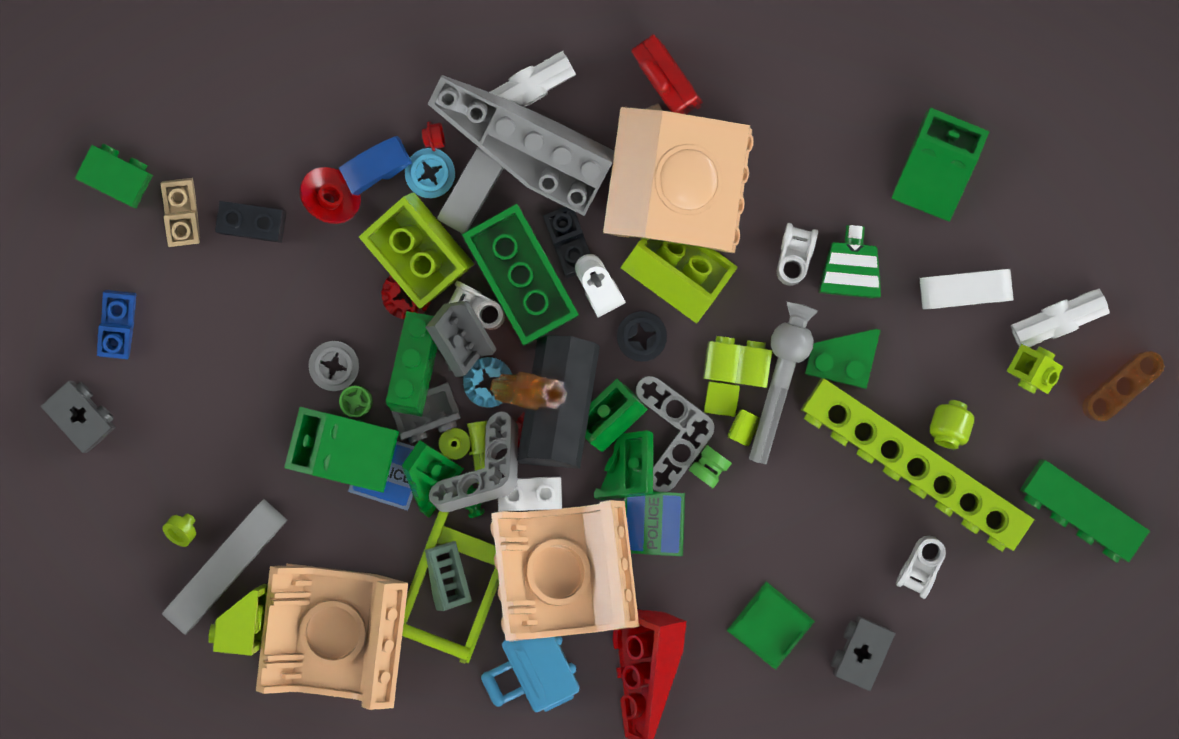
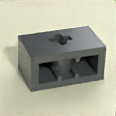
M68 381L40 407L82 453H89L116 428L111 422L114 417L103 405L97 407L90 399L93 393L84 383L80 381L77 384L75 381ZM76 409H86L87 412L84 414L86 421H77L75 419L78 416Z
M857 616L855 622L850 620L843 636L847 639L843 651L840 649L836 651L831 663V667L835 668L833 674L838 678L871 691L896 633L860 616ZM863 644H866L865 649L869 652L867 657L861 656L857 660L854 649L856 647L861 648Z

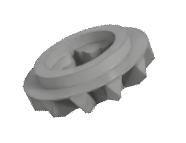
M328 341L319 345L311 354L309 373L319 387L328 391H340L350 386L359 373V359L354 350L347 344L339 341ZM338 352L339 364L347 368V371H336L330 380V368L321 364V361H333Z

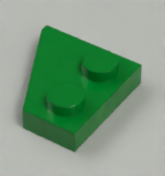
M873 329L813 343V350L808 357L804 374L867 389L881 330Z
M648 430L623 433L618 437L614 446V453L609 458L604 471H607V475L601 489L596 488L594 492L595 499L607 500L653 495V432Z
M419 440L402 464V469L419 511L428 518L431 517L436 509L429 500V492L432 486L441 480L459 476L464 470L459 464Z

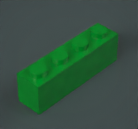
M1039 460L1020 488V491L1026 494L1023 499L1038 510L1043 506L1051 511L1052 514L1049 518L1064 528L1067 524L1078 530L1076 533L1077 537L1089 545H1092L1095 541L1104 547L1101 553L1116 563L1120 559L1130 562L1150 530L1046 460Z

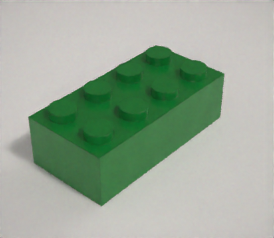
M518 204L462 234L523 346L579 316Z

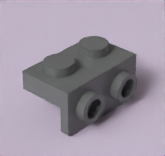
M468 301L444 304L426 326L427 331L455 377L465 376L480 356L493 355L496 351V347Z
M449 383L428 390L422 417L392 411L400 433V439L408 438L410 444L427 438L426 431L438 427L440 433L457 427L455 420L462 418Z

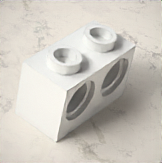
M561 476L517 478V485L514 491L505 497L498 498V512L562 509Z

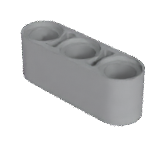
M477 147L444 204L437 220L461 234L467 232L504 168L481 148Z

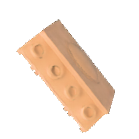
M621 107L603 233L618 237L647 238L735 253L736 245L740 240V215L745 205L743 198L744 185L749 177L748 157L753 147L750 125L661 110Z
M609 500L600 502V504L581 507L491 513V534L495 541L496 550L494 564L498 570V597L502 604L503 613L501 627L506 641L511 642L639 627L625 501Z
M286 563V566H270L256 691L263 694L303 692L356 699L362 701V707L369 710L394 708L408 583L371 573Z

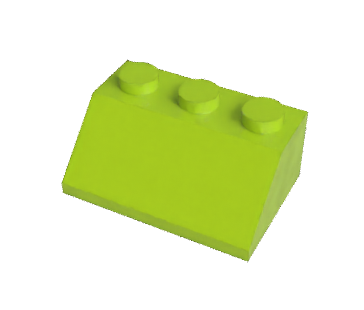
M415 193L403 196L359 236L361 241L419 309L427 305L475 265Z
M641 238L621 266L622 270L696 324L738 268L714 249Z
M262 584L249 592L218 617L215 624H211L209 643H214L213 652L252 656L261 649L268 584Z

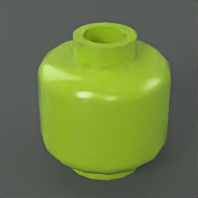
M950 400L949 404L937 406L930 425V434L935 438L934 442L948 449H958L959 446L968 443L974 424V415L967 410L966 404L956 400Z

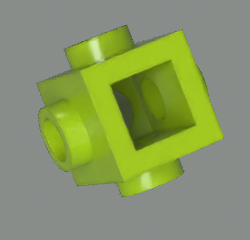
M1021 344L1007 372L1020 380L1018 386L1033 394H1035L1037 389L1049 394L1052 387L1058 382L1063 366L1053 360L1055 354L1040 346L1037 350Z

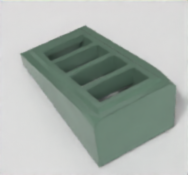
M456 541L425 550L436 610L445 611L472 602ZM449 552L450 558L437 562L436 556ZM451 565V571L440 573L439 568ZM453 577V583L443 584L442 580ZM455 589V595L447 597L446 591Z

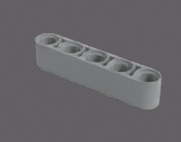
M263 499L169 604L162 615L186 635L282 528L287 519Z

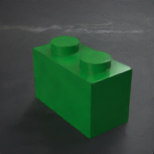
M104 143L101 148L91 145L75 179L137 209L153 177L152 174L146 172L148 165L132 157L129 162H126L117 157L120 151Z
M616 379L591 402L585 438L591 445L603 452L648 409L624 383Z

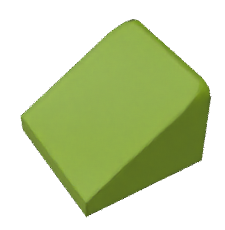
M708 381L704 413L735 417L740 386Z
M743 409L739 410L727 435L728 438L749 446L758 428L760 418Z

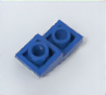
M395 136L362 152L343 164L339 169L351 193L360 195L379 180L391 179L412 164V161L400 138Z
M105 290L103 292L101 323L98 327L97 356L129 359L135 318L136 293Z

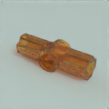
M519 372L518 375L501 374L497 379H493L490 388L495 400L532 410H538V407L556 409L558 405L565 403L567 396L563 382L525 372Z

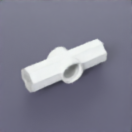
M561 51L535 67L529 66L517 72L508 79V82L489 93L526 107L548 94L547 91L576 76V73L564 52Z
M1099 288L1084 293L1068 301L1066 299L1042 309L1041 313L1012 324L1011 328L1019 347L1021 344L1031 347L1051 337L1055 339L1079 329L1080 325L1107 315L1110 312L1107 301Z

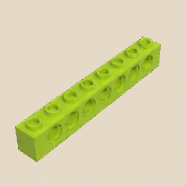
M821 378L801 408L806 413L803 419L818 429L823 424L833 431L830 435L831 438L843 446L850 442L859 448L856 453L858 456L870 464L874 460L885 466L882 472L897 482L902 477L911 483L908 489L922 499H925L927 495L935 499L937 503L934 507L949 517L954 512L963 518L961 525L971 532L977 534L981 530L990 536L987 542L1001 552L1005 548L1014 551L1035 520L824 378ZM839 405L844 409L845 417L843 421L835 424L829 419L828 412L832 406ZM860 423H866L871 428V435L865 441H860L855 436V428ZM888 440H892L897 446V452L892 458H885L881 453L882 444ZM913 458H919L923 463V470L917 476H912L907 470V465ZM944 475L949 480V488L944 493H937L934 489V481L937 477ZM971 493L975 498V505L971 510L964 511L960 506V499L964 494ZM992 511H998L1001 515V523L996 528H990L986 523L987 515Z

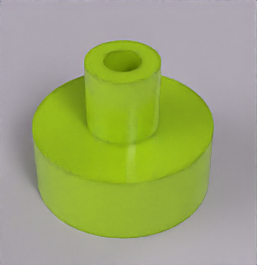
M460 428L446 430L439 440L440 451L449 459L464 457L471 447L469 435ZM453 441L457 442L456 447L452 446Z
M185 514L183 517L173 515L164 524L163 532L174 544L186 547L196 536V530L193 527L195 519L190 514Z

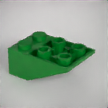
M929 108L924 115L891 199L950 222L990 131Z
M300 407L284 468L384 493L399 431Z

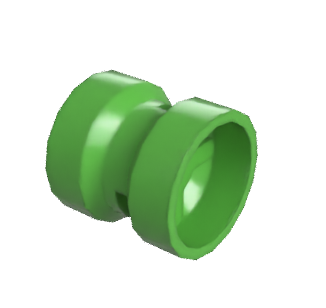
M351 386L341 393L339 404L341 410L346 415L360 417L366 415L371 410L373 398L368 389L362 386Z
M706 445L701 452V459L698 462H694L689 471L714 488L719 482L718 476L721 472L727 471L732 463ZM707 464L712 469H714V471L711 472L709 469L704 467V465Z

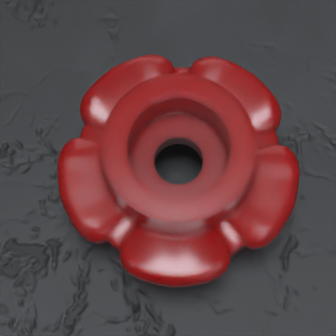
M428 121L427 128L422 129L423 142L426 148L431 147L432 151L435 152L436 149L446 146L444 131L440 122L432 124L431 121Z

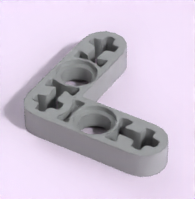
M647 376L642 378L636 386L638 399L680 430L653 466V489L658 492H668L675 487L710 440L715 426L713 420L661 380L653 376ZM652 382H655L657 384L655 390L662 396L665 390L671 394L663 401L660 409L654 406L658 402L656 398L649 396L646 399L642 396L644 390L641 387L644 383L650 385ZM672 400L681 401L684 406L683 415L679 418H671L666 412V406ZM704 419L708 422L706 429L709 431L706 435L700 433L695 441L700 442V445L695 449L690 441L681 437L685 432L690 437L695 430L692 423L694 421L701 422ZM678 444H685L690 448V457L685 462H678L673 458L672 451ZM667 457L673 465L682 469L678 474L672 470L668 475L671 483L668 486L662 484L659 487L655 484L657 478L654 474L657 471L663 473L668 465L662 462Z
M498 412L492 415L486 424L484 469L444 479L432 486L429 492V500L439 511H454L505 497L514 491L517 485L518 425L508 413ZM508 448L503 458L495 460L500 450ZM479 482L477 490L472 494H467L468 488L472 484Z

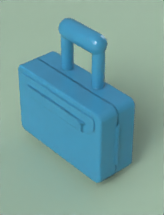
M562 637L511 642L505 639L502 642V648L509 661L481 675V680L492 703L500 707L525 694L533 711L540 712L544 710L547 712L573 699L574 694L579 692L580 685L574 675L576 665L568 663L560 646L563 641ZM513 668L521 687L502 695L494 677Z

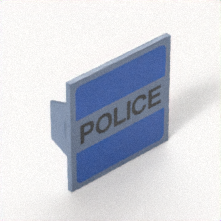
M399 441L396 442L384 493L353 485L349 486L348 492L408 511L413 493L402 469V464L414 449V446Z

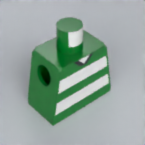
M846 225L845 242H833L830 244L818 293L867 298L881 297L877 246L863 245L865 227Z

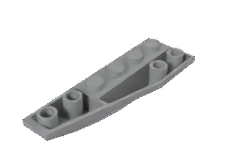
M443 75L428 102L430 107L527 188L585 216L613 163L614 150L528 108Z

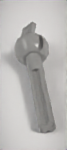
M787 302L790 315L789 322L779 325L771 336V348L778 359L749 456L750 460L757 463L767 464L796 362L804 361L813 350L814 339L811 331L806 326L807 322L818 310L804 304Z

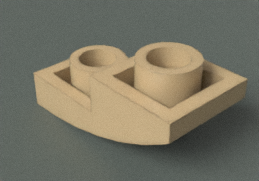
M193 178L162 181L160 184L165 211L164 223L168 247L199 244V222Z

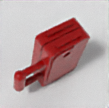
M653 34L631 50L640 64L639 67L671 112L688 115L693 109L701 107L702 99L658 37Z

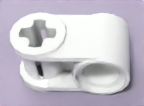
M787 222L777 266V276L783 284L793 286L805 277L810 257H812L818 230L807 231L795 228L792 223ZM788 262L797 264L800 269L799 277L794 279L787 277L783 271L784 265Z
M587 254L578 259L575 264L576 275L598 318L626 303L613 278L611 279L598 256Z
M456 281V289L449 303L460 302L462 299L463 301H468L481 324L486 329H497L503 324L505 312L501 305L481 295V292ZM489 306L495 307L498 311L497 320L491 324L485 323L482 319L483 310Z
M923 536L916 542L909 559L902 567L896 581V586L901 587L904 585L920 593V597L923 599L929 594L946 555L944 545L936 537ZM928 543H934L938 546V553L932 559H925L922 556V549ZM912 576L916 579L921 580L922 582H918L910 577Z

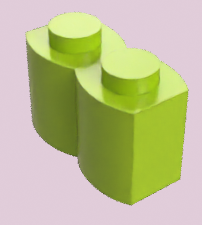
M716 336L715 342L708 341L703 379L767 388L772 350L765 349L766 343L747 340V346L734 345L735 338Z

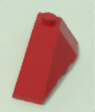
M637 609L639 627L613 630L612 638L614 649L619 650L621 667L616 668L617 678H622L624 696L620 699L624 733L628 739H654L683 653L687 621L665 612Z

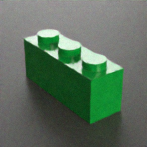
M406 311L386 398V404L393 412L420 417L423 415L438 349L426 329L427 324L434 316Z

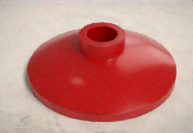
M330 167L316 168L306 174L301 182L300 198L304 207L311 215L323 222L332 224L347 222L356 215L360 208L361 195L351 193L341 171Z

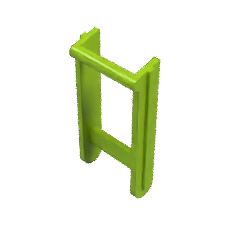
M439 511L407 594L402 636L460 658L459 662L469 664L499 585L496 567L465 646L407 624L428 569L425 550L436 547L437 544L442 545L456 541L460 553L495 566V545L444 526L449 512Z

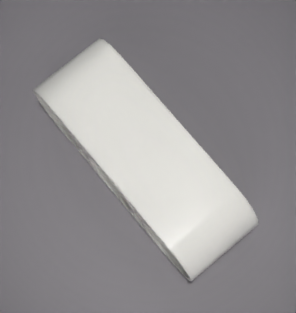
M1010 269L920 278L923 310L1013 301Z

